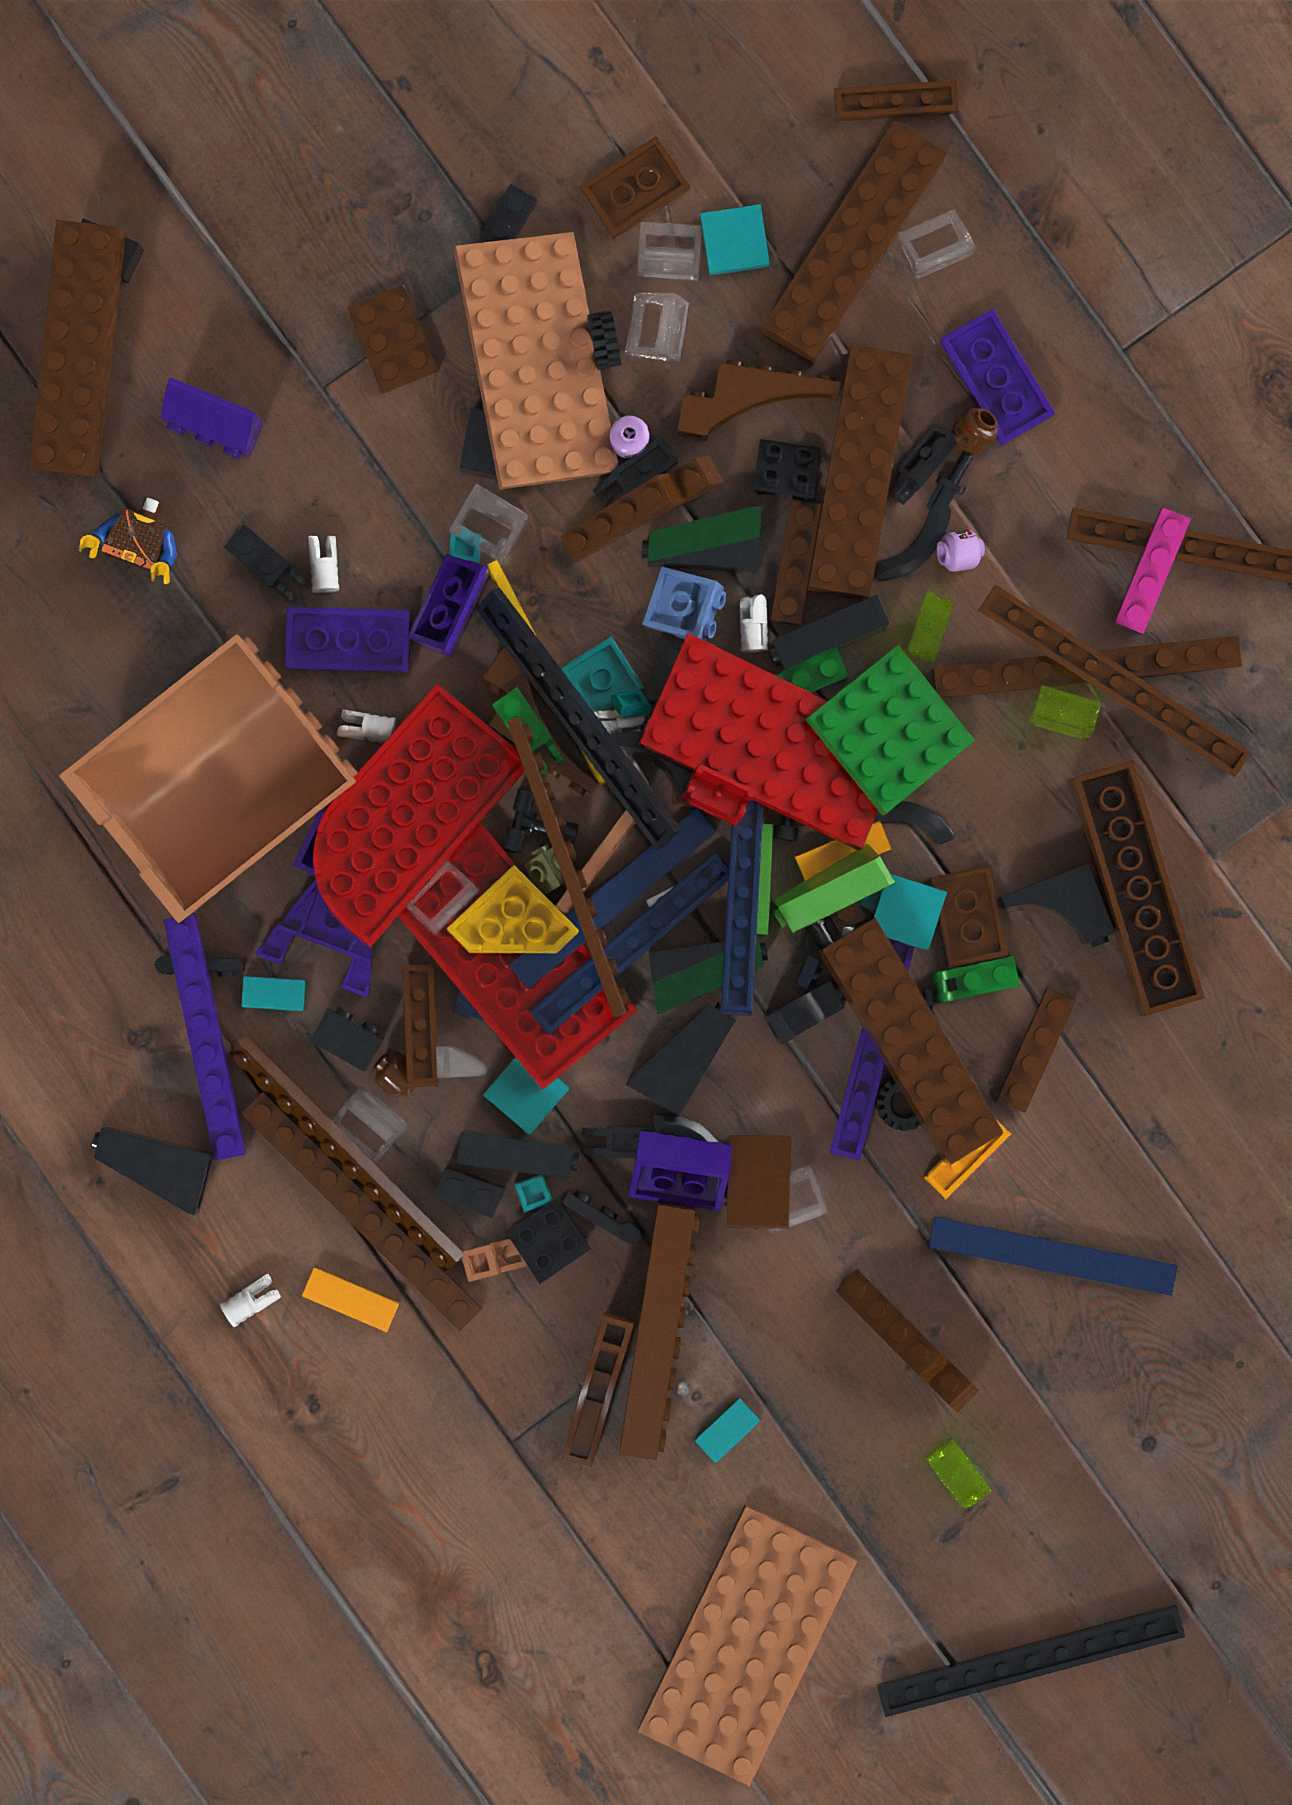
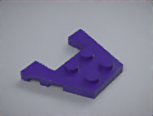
M315 879L281 923L276 926L271 935L257 949L255 955L282 965L293 936L296 935L352 957L353 959L341 988L368 998L371 984L372 947H367L337 921L323 901Z

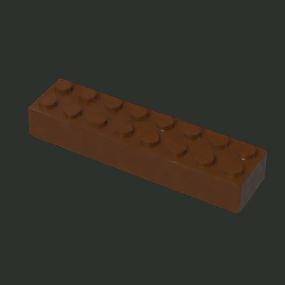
M895 120L763 324L761 334L813 367L943 165L947 153Z
M56 219L30 469L99 478L126 232L118 227Z
M851 344L807 587L809 592L860 601L870 597L912 359L910 354Z
M1128 761L1068 780L1109 917L1115 931V937L1139 1016L1151 1015L1204 999L1205 996L1134 761Z
M876 918L867 920L818 950L825 965L944 1163L952 1165L1004 1133Z
M658 1202L620 1441V1455L657 1460L658 1452L664 1453L667 1434L666 1429H662L663 1421L669 1422L671 1399L666 1398L667 1390H674L676 1368L671 1367L672 1359H679L681 1337H676L677 1328L684 1327L686 1314L685 1306H681L682 1297H688L691 1281L690 1276L685 1274L687 1266H693L696 1249L695 1245H690L692 1235H698L700 1215L695 1214V1207Z

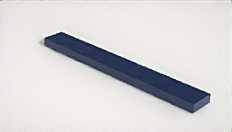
M752 799L745 808L747 812L744 817L738 821L736 826L731 824L720 1014L752 1016L764 805Z
M697 808L678 823L682 830L664 848L656 850L653 845L650 846L588 898H592L598 916L593 918L597 929L604 927L716 832ZM575 910L567 918L579 930V933L558 953H523L508 965L527 989H530L586 942Z
M716 852L712 853L608 943L609 946L604 947L607 958H614L619 975L728 881L729 867ZM593 958L589 959L529 1011L531 1016L548 1035L554 1032L603 989Z
M935 1216L928 1245L929 1248L1172 1296L1178 1266L1176 1264Z

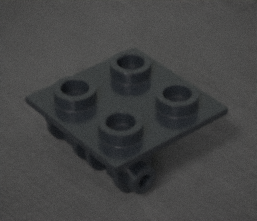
M760 439L753 491L758 492V495H774L776 493V498L783 494L786 495L785 499H789L790 495L792 498L801 499L807 502V499L813 500L821 448Z
M558 1198L506 1232L539 1284L591 1250L586 1238L578 1230Z

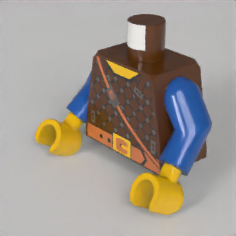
M145 497L139 513L127 508L122 513H115L99 525L91 535L83 536L79 545L80 552L85 547L91 548L90 558H95L98 547H101L100 551L105 556L150 572L151 581L153 582L156 576L163 575L164 584L170 582L169 572L177 557L174 535L169 531V526L166 523L157 520L162 503Z

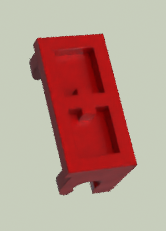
M699 764L691 772L680 800L736 826L738 821L746 814L747 810L745 808L753 798L756 790Z

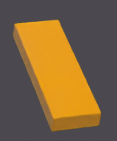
M879 820L873 822L864 844L868 843L878 855L891 850ZM832 839L794 857L802 877L806 881L856 851V849Z
M998 1120L997 1122L1004 1133L952 1165L946 1164L940 1159L923 1176L944 1199H947L1011 1135Z
M317 1267L313 1268L302 1294L307 1299L385 1332H388L400 1304L397 1301Z

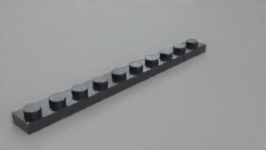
M500 587L492 589L477 606L476 610L656 850L664 848L682 830Z
M1171 1605L876 1685L884 1715L889 1717L1184 1638L1185 1633L1178 1607Z

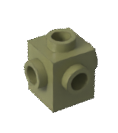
M547 844L532 852L534 858L524 864L535 886L544 895L566 885L553 848L550 849Z

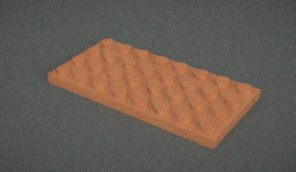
M574 232L455 246L453 250L499 490L611 474L619 465L616 452L610 443L611 424L600 369L597 370L593 351L594 347L587 319L589 309Z
M745 1505L638 1727V1732L750 1787L852 1574L857 1559Z

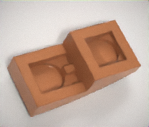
M510 1238L462 1251L464 1253L462 1260L468 1282L527 1266Z

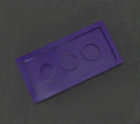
M994 309L940 339L941 346L977 407L989 410L996 417L998 426L996 439L1001 446L1055 415L1050 403Z
M287 607L285 669L409 673L410 639L408 635L410 633L411 611Z

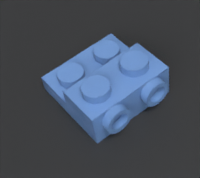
M661 567L643 625L651 629L673 634L681 639H684L689 633L701 640L707 641V638H713L716 632L717 624L716 621H713L717 609L721 610L726 601V593L723 592L724 586L715 580Z

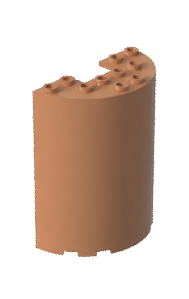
M238 634L233 636L59 775L97 824L103 825L140 870V877L178 924L356 782L354 776L358 774L347 759L342 761L336 754L340 749L327 734L322 736L318 731L323 726L310 711L305 714L299 706L303 701L290 687L285 690L279 683L278 679L281 678V675L268 661L263 663L256 655L259 649L248 636L244 639Z

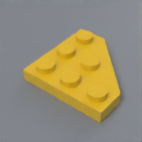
M515 865L447 928L448 932L469 953H558L579 933V930Z

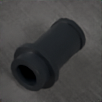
M826 919L818 920L805 927L807 929L806 935L810 934L820 949L836 940L825 924L827 922Z

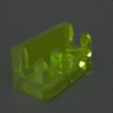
M929 591L925 593L905 651L906 654L935 662L953 607L951 599L938 598L935 593Z
M1042 685L1035 698V707L1028 724L1088 740L1095 729L1101 702Z
M952 1437L925 1457L962 1508L966 1507L968 1509L992 1492Z

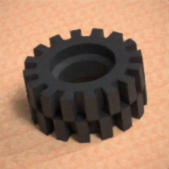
M612 311L588 314L587 319L597 370L622 365Z
M893 1077L886 1079V1082L880 1085V1090L876 1096L877 1102L875 1107L878 1110L880 1119L896 1130L907 1131L917 1129L921 1123L913 1111L902 1115L894 1110L892 1105L893 1097L901 1090Z

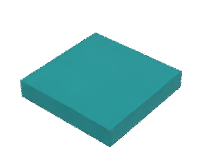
M761 204L700 213L709 276L770 267Z
M612 636L561 668L593 712L612 710L614 707L611 704V695L614 693L644 690V686Z
M890 874L895 883L882 890L874 918L877 919L888 939L928 951L947 892Z
M514 1058L483 1096L530 1135L570 1088L559 1078H556L542 1090L519 1061Z

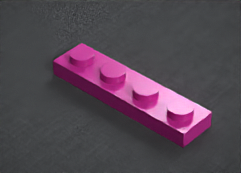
M1163 507L1160 508L1114 622L1116 624L1144 634L1191 518Z

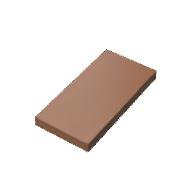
M625 810L582 869L588 887L636 823L627 810ZM588 887L582 888L583 892H585ZM568 889L556 904V907L564 914H569L574 907Z

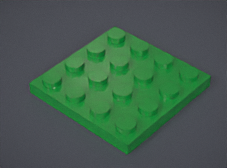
M899 645L894 647L805 719L882 816L897 806L975 741Z

